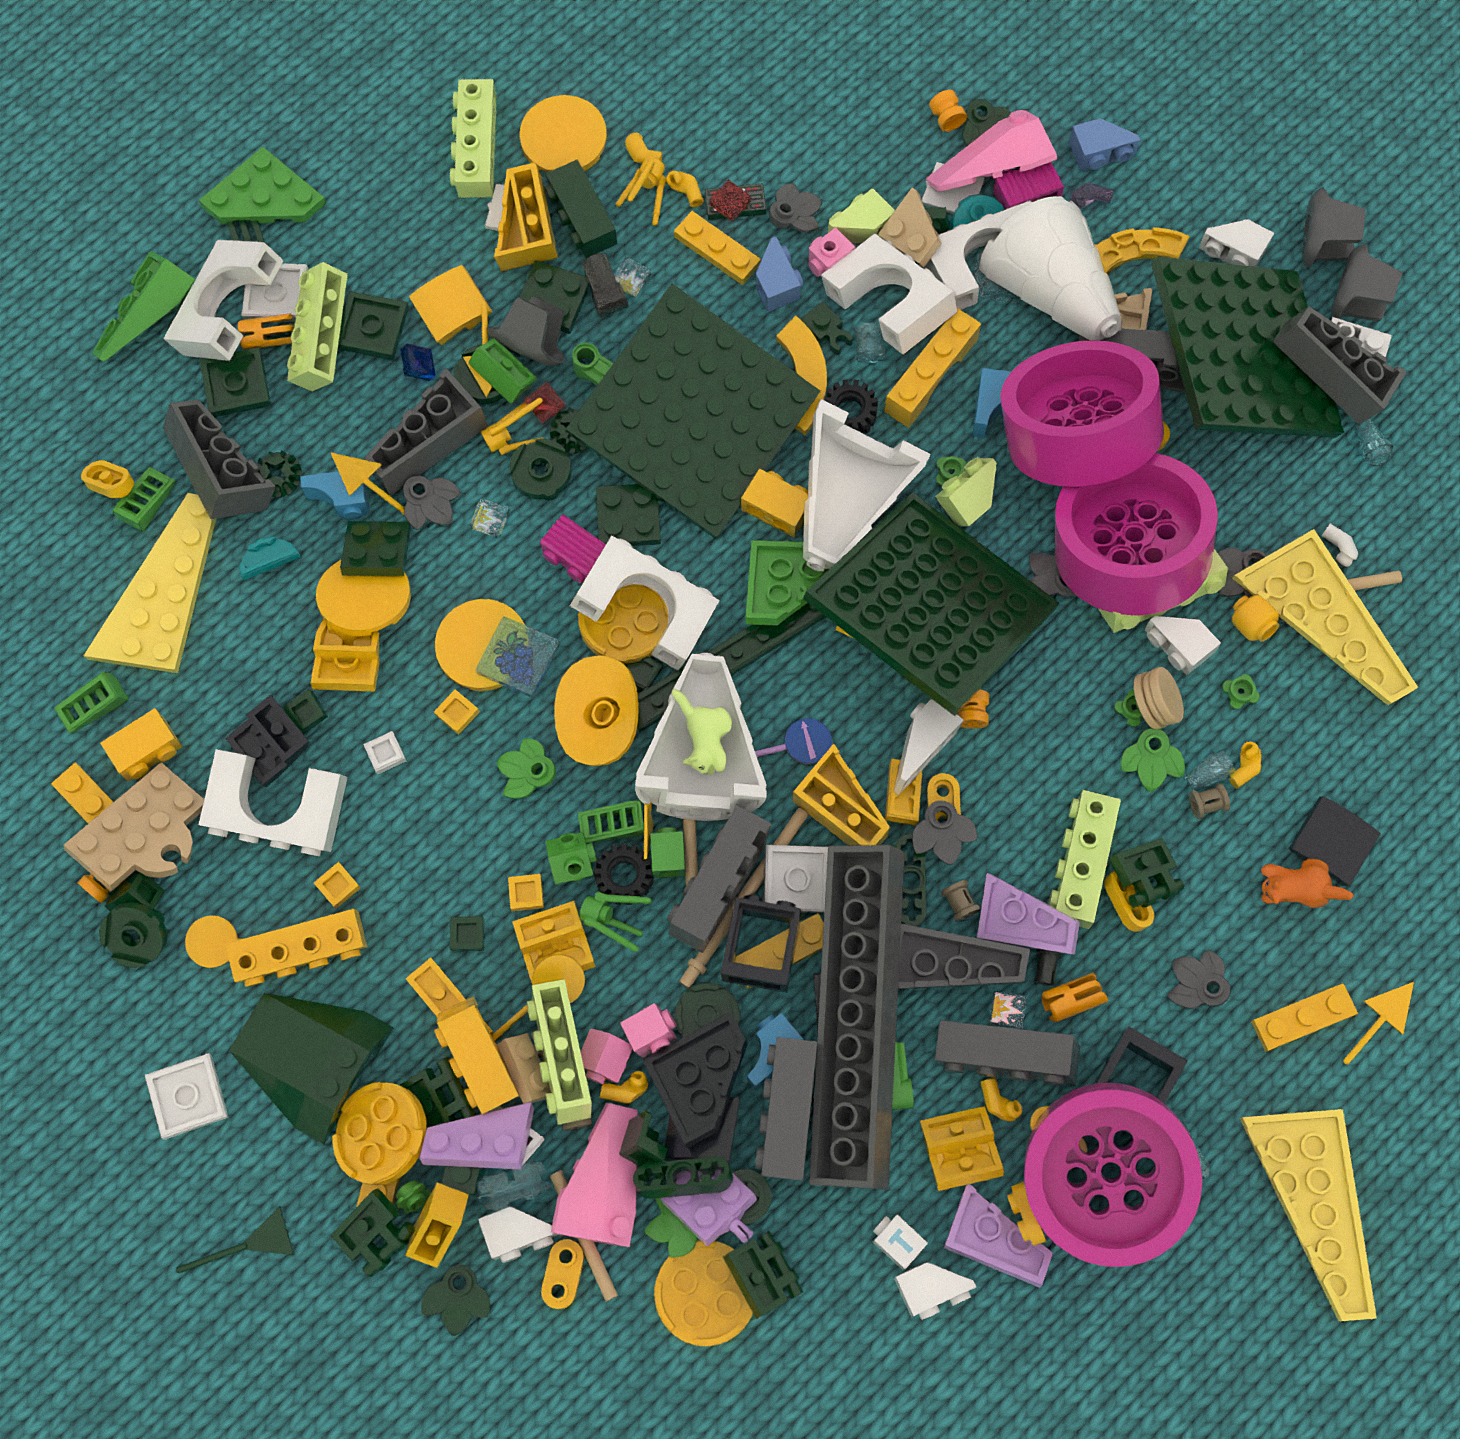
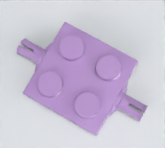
M721 1170L715 1171V1175L711 1176L712 1180L717 1179L718 1174L722 1173ZM688 1171L680 1172L676 1176L678 1178L676 1184L687 1183L691 1179L692 1173ZM698 1171L699 1177L703 1175L701 1171ZM734 1174L732 1184L723 1192L661 1198L662 1203L707 1247L720 1235L730 1230L743 1243L748 1241L747 1237L750 1239L753 1235V1231L741 1219L744 1212L757 1201V1198Z

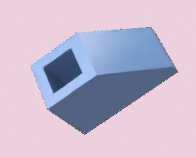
M1101 118L1073 126L1069 139L1070 147L1080 171L1087 169L1096 170L1105 164L1116 161L1125 162L1136 155L1140 142L1137 134Z
M777 236L770 239L756 272V289L767 312L800 300L801 287L804 286L800 272L797 269L793 270L790 264L791 256L785 245L781 246Z

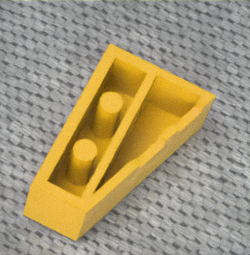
M536 162L507 169L502 198L501 222L498 225V243L494 253V258L500 270L505 271L534 264L535 260L543 262L558 258L544 184Z
M833 744L793 791L792 802L805 810L811 817L848 846L881 845L888 837L890 826L869 795L865 793L851 768H848L840 756L839 750Z
M473 996L438 1013L437 1024L439 1028L435 1029L434 1032L442 1048L448 1046L454 1057L449 1062L456 1077L463 1076L469 1087L464 1090L470 1106L472 1108L478 1106L481 1114H484L519 1096Z

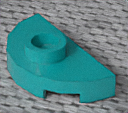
M983 194L970 195L958 203L959 206L954 211L953 217L950 218V230H953L958 225L972 223L980 220L987 214H996L1005 209L993 197Z
M273 536L260 538L247 547V552L239 565L241 578L243 581L298 559L301 556L290 542L276 539Z

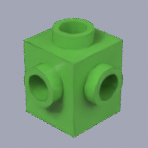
M583 832L576 834L567 833L559 838L545 841L555 884L568 881L576 882L593 875L591 863L597 861L593 843L586 844Z

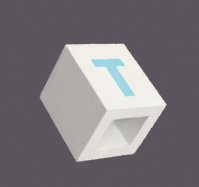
M898 1215L892 1220L886 1216L873 1230L877 1235L873 1243L902 1270H905L928 1244Z

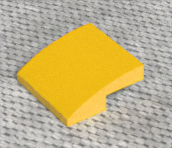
M463 265L437 276L409 295L436 342L441 345L446 343L464 327L471 330L482 321L481 306L483 304H486L488 307V316L493 313Z
M574 901L512 921L531 983L533 972L538 963L544 958L555 954L572 957L580 964L583 971L596 967Z
M985 1106L920 1120L925 1146L938 1191L1004 1176V1169L994 1142V1132Z

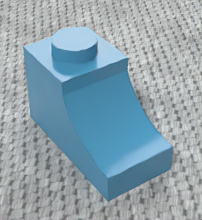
M982 368L972 436L984 437L991 421L1003 414L1000 399L1001 390L1006 378L1011 373L1010 371Z
M339 471L300 476L301 488L307 499H317L330 503L335 507L340 518L353 520L362 517V515L370 514L368 486L364 483L349 496Z
M782 1013L776 1018L772 1014L769 1015L757 1026L760 1030L756 1033V1039L761 1044L760 1057L754 1069L747 1075L748 1082L755 1090L765 1083V1078L770 1079L773 1075L774 1065H767L769 1044L776 1045L777 1037L804 1040Z

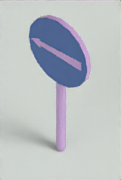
M812 718L800 719L788 728L785 744L757 750L755 754L756 757L787 750L789 755L797 762L815 764L819 762L831 747V734L828 728L818 720Z

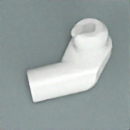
M1330 523L1322 537L1338 546L1340 552L1336 556V561L1348 567L1358 557L1354 541L1351 536Z

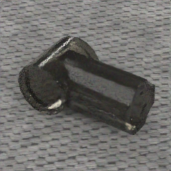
M605 253L595 254L581 262L592 290L593 303L600 318L629 307L625 292L620 282L617 283Z

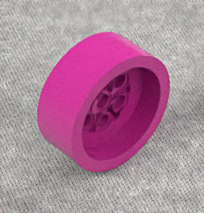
M1079 341L1054 346L1036 353L1020 363L1008 375L1002 386L1000 399L1009 455L1020 471L1040 482L1057 486L1081 487L1119 479L1147 463L1157 452L1163 440L1164 426L1158 370L1145 354L1132 347L1108 341Z
M1155 453L1139 469L1119 479L1091 486H1063L1058 496L1055 510V560L1059 574L1075 595L1088 604L1111 613L1147 615L1162 612L1181 604L1197 592L1211 569L1218 517L1214 495L1208 484L1196 471L1174 458Z
M1097 1083L1077 1088L1063 1095L1045 1110L1035 1124L1029 1137L1025 1154V1188L1028 1202L1037 1222L1049 1238L1060 1248L1072 1256L1092 1264L1110 1267L1131 1266L1149 1261L1163 1254L1184 1235L1192 1223L1199 1206L1202 1191L1201 1164L1190 1135L1179 1118L1167 1105L1150 1093L1133 1086L1119 1083ZM1120 1130L1130 1132L1132 1134L1131 1143L1126 1147L1115 1145L1113 1136L1116 1132ZM1085 1135H1092L1097 1138L1098 1146L1091 1152L1083 1151L1079 1147L1080 1139ZM1143 1157H1148L1154 1161V1168L1148 1174H1141L1135 1169L1137 1161ZM1114 1162L1118 1164L1120 1173L1116 1178L1107 1179L1101 1174V1169L1106 1163ZM1080 1167L1086 1172V1178L1082 1183L1074 1184L1067 1179V1173L1071 1168ZM1129 1190L1139 1191L1143 1196L1142 1201L1136 1206L1127 1205L1123 1201L1126 1192ZM1094 1195H1103L1109 1200L1104 1210L1096 1211L1090 1207L1089 1201Z

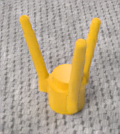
M646 157L640 169H637L633 179L617 200L616 206L620 207L626 199L632 202L642 186L648 189L657 186L652 224L657 226L663 189L666 184V177L663 176L665 165L654 157Z
M538 398L533 402L531 399H528L498 422L480 431L491 453L499 450L500 454L504 455L516 450L524 443L528 445L535 442V439L508 444L507 441L512 438L506 427L543 402L542 398Z

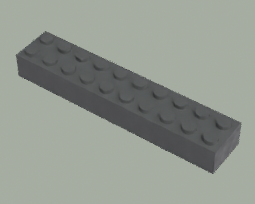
M891 845L828 846L809 1185L889 1190L904 852Z

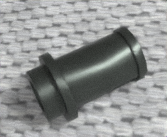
M1038 948L1036 949V953L1039 955L1034 983L1055 986L1058 957H1062V953Z

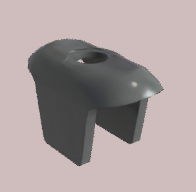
M1324 187L1318 189L1311 196L1306 211L1302 260L1308 270L1316 261H1347L1350 253L1354 250V243H1360L1363 239L1365 209L1330 198Z
M1366 243L1356 247L1350 253L1339 281L1330 310L1332 318L1341 319L1344 316L1381 321L1387 304H1391L1394 300L1402 272L1370 256Z
M531 297L529 301L517 298L501 326L486 327L492 338H495L500 344L522 356L546 366H558L566 362L564 354L558 348L564 310L539 297Z

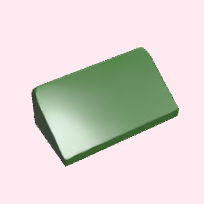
M495 338L478 347L469 360L470 366L510 403L516 401L537 381V378Z

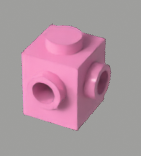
M835 227L824 237L820 236L811 243L808 266L819 277L853 251L855 246Z
M655 1003L620 1022L634 1052L642 1058L651 1053L658 1052L677 1039L672 1030L677 1025L668 1009L663 1011Z
M590 1028L581 1049L584 1070L587 1071L585 1074L586 1078L599 1084H603L605 1079L618 1083L633 1049L631 1044L610 1033Z

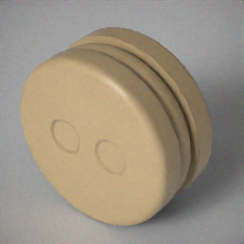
M1157 667L1135 676L1133 684L1135 699L1144 720L1151 728L1158 730L1165 728L1167 725H1173L1182 721L1184 716L1182 697L1174 678L1167 669Z

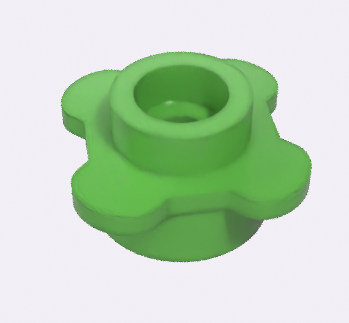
M955 456L939 458L936 463L939 468L936 482L942 486L952 477H958L964 472V466L967 464L966 461ZM953 470L954 473L950 474L948 471Z
M1242 674L1233 681L1227 680L1223 683L1222 690L1228 694L1230 698L1229 704L1233 709H1240L1244 704L1249 702L1254 704L1259 700L1260 695L1256 691L1255 683L1247 674ZM1239 689H1242V690L1244 691V693H1243V694H1239V693H1238V690H1239Z
M1134 689L1127 693L1123 701L1116 702L1115 711L1127 719L1128 725L1138 726L1143 716L1138 708ZM1134 705L1137 709L1134 711L1131 709V706Z
M417 1180L410 1181L398 1190L396 1206L403 1208L404 1214L415 1212L426 1204L431 1191L429 1189L425 1190V1185Z

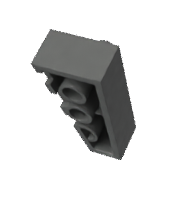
M1310 306L1287 321L1273 340L1304 373L1359 425L1385 409L1407 372L1399 366L1393 368L1385 363L1387 358L1380 353L1372 354L1361 347L1362 341L1355 336L1346 337L1343 335L1338 325Z
M1121 328L1115 335L1100 340L1123 344L1142 352L1156 366L1161 389L1186 393L1169 332ZM1079 335L1077 342L1090 340Z
M447 368L439 375L440 380L432 388L429 386L421 395V401L412 410L408 409L402 415V421L394 430L390 429L364 457L367 461L381 464L372 475L389 496L401 489L410 477L419 476L488 427L480 405Z
M199 400L170 403L163 429L210 519L267 511L276 486L270 479L265 480L258 473L259 467L252 459L248 461L241 454L239 444L233 438L226 437L222 432L223 426Z
M738 805L735 806L725 826L723 825L718 832L711 851H707L704 855L696 878L692 877L687 883L683 892L685 897L680 905L676 903L667 918V921L670 922L669 935L702 953L704 952L763 853L771 826L770 822Z
M901 924L898 990L1021 984L1025 980L1030 949Z
M940 1020L935 1061L940 1066H944V1071L952 1073H963L964 1069L977 1071V1075L985 1077H996L999 1074L1010 1076V1079L1019 1081H1030L1032 1079L1053 1085L1065 1084L1076 1086L1080 1045L1074 1035Z
M777 1037L776 1045L769 1044L767 1065H774L772 1079L765 1078L763 1099L770 1100L768 1113H761L759 1133L766 1134L765 1147H758L755 1167L762 1169L761 1176L803 1181L817 1042Z

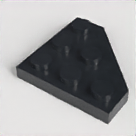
M732 1012L725 1014L643 1059L687 1149L718 1132L748 1045Z

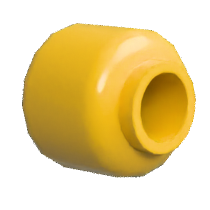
M1254 595L1250 598L1243 596L1234 604L1233 609L1235 612L1232 615L1231 622L1247 640L1263 642L1270 638L1279 628L1278 611L1262 596Z

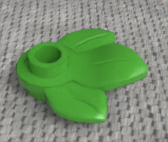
M1149 728L1139 735L1136 744L1125 749L1121 757V770L1126 772L1137 771L1144 788L1152 792L1162 785L1167 774L1182 778L1185 771V763L1181 752L1170 745L1169 738L1163 730ZM1152 738H1156L1159 741V747L1156 750H1152L1149 747V741Z
M524 738L520 745V751L506 752L497 760L499 770L509 778L503 791V795L508 798L520 799L528 797L536 787L550 785L556 776L554 762L545 756L543 745L534 739ZM543 766V771L539 775H535L537 769Z
M656 1198L657 1205L662 1213L645 1228V1234L655 1242L668 1243V1251L671 1258L687 1255L694 1249L698 1237L662 1203L661 1198Z

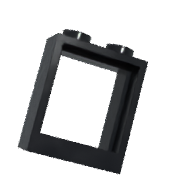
M745 895L744 898L736 897L721 969L722 981L787 993L801 922V908H796L794 903L788 901H777L776 904L763 902L761 897L754 895ZM744 915L790 923L782 971L735 963Z
M1128 1026L1122 1031L1094 1084L1108 1082L1122 1054L1128 1048L1169 1073L1156 1096L1165 1104L1188 1060Z

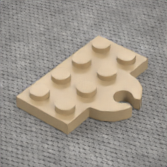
M161 762L64 844V850L110 891L135 870L149 877L162 878L172 876L178 873L177 866L174 862L163 860L162 856L168 851H177L181 855L182 862L188 864L192 855L193 842L190 830L186 825L202 812L204 799Z

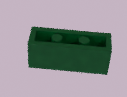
M578 159L547 172L548 185L544 187L546 195L551 203L556 202L559 208L557 214L562 225L569 226L571 230L569 236L576 250L581 249L585 258H588L617 245L616 229Z

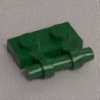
M1163 838L1122 851L1109 858L1123 888L1134 885L1136 889V894L1130 895L1128 898L1129 904L1133 908L1151 906L1160 898L1164 900L1175 897L1177 892L1184 889L1183 881L1179 878L1173 880L1170 871L1176 868L1177 865ZM1150 878H1155L1157 886L1152 887L1149 881Z
M445 1057L436 1063L441 1072L439 1076H435L432 1068H427L400 1084V1086L411 1091L420 1101L426 1117V1130L428 1127L456 1121L454 1115L459 1112L463 1119L476 1116L459 1080L461 1077H456L450 1065L449 1057ZM446 1085L454 1099L450 1104L442 1090Z
M377 1188L368 1194L330 1236L351 1261L363 1255L368 1261L363 1266V1272L367 1276L372 1277L378 1270L382 1271L391 1262L390 1257L396 1251L403 1250L409 1243V1237L415 1232V1228L409 1222H405L400 1228H396L392 1222L400 1213L382 1191ZM381 1234L387 1242L381 1248H378L374 1241Z
M770 1231L758 1237L764 1250L761 1251L756 1240L753 1239L723 1256L756 1319L789 1301L782 1288H786L791 1299L803 1293L797 1281L799 1276L796 1270H791L782 1254L785 1250L780 1241L776 1243ZM769 1259L771 1260L774 1268L776 1269L779 1278L775 1277L771 1267L769 1266L767 1262Z

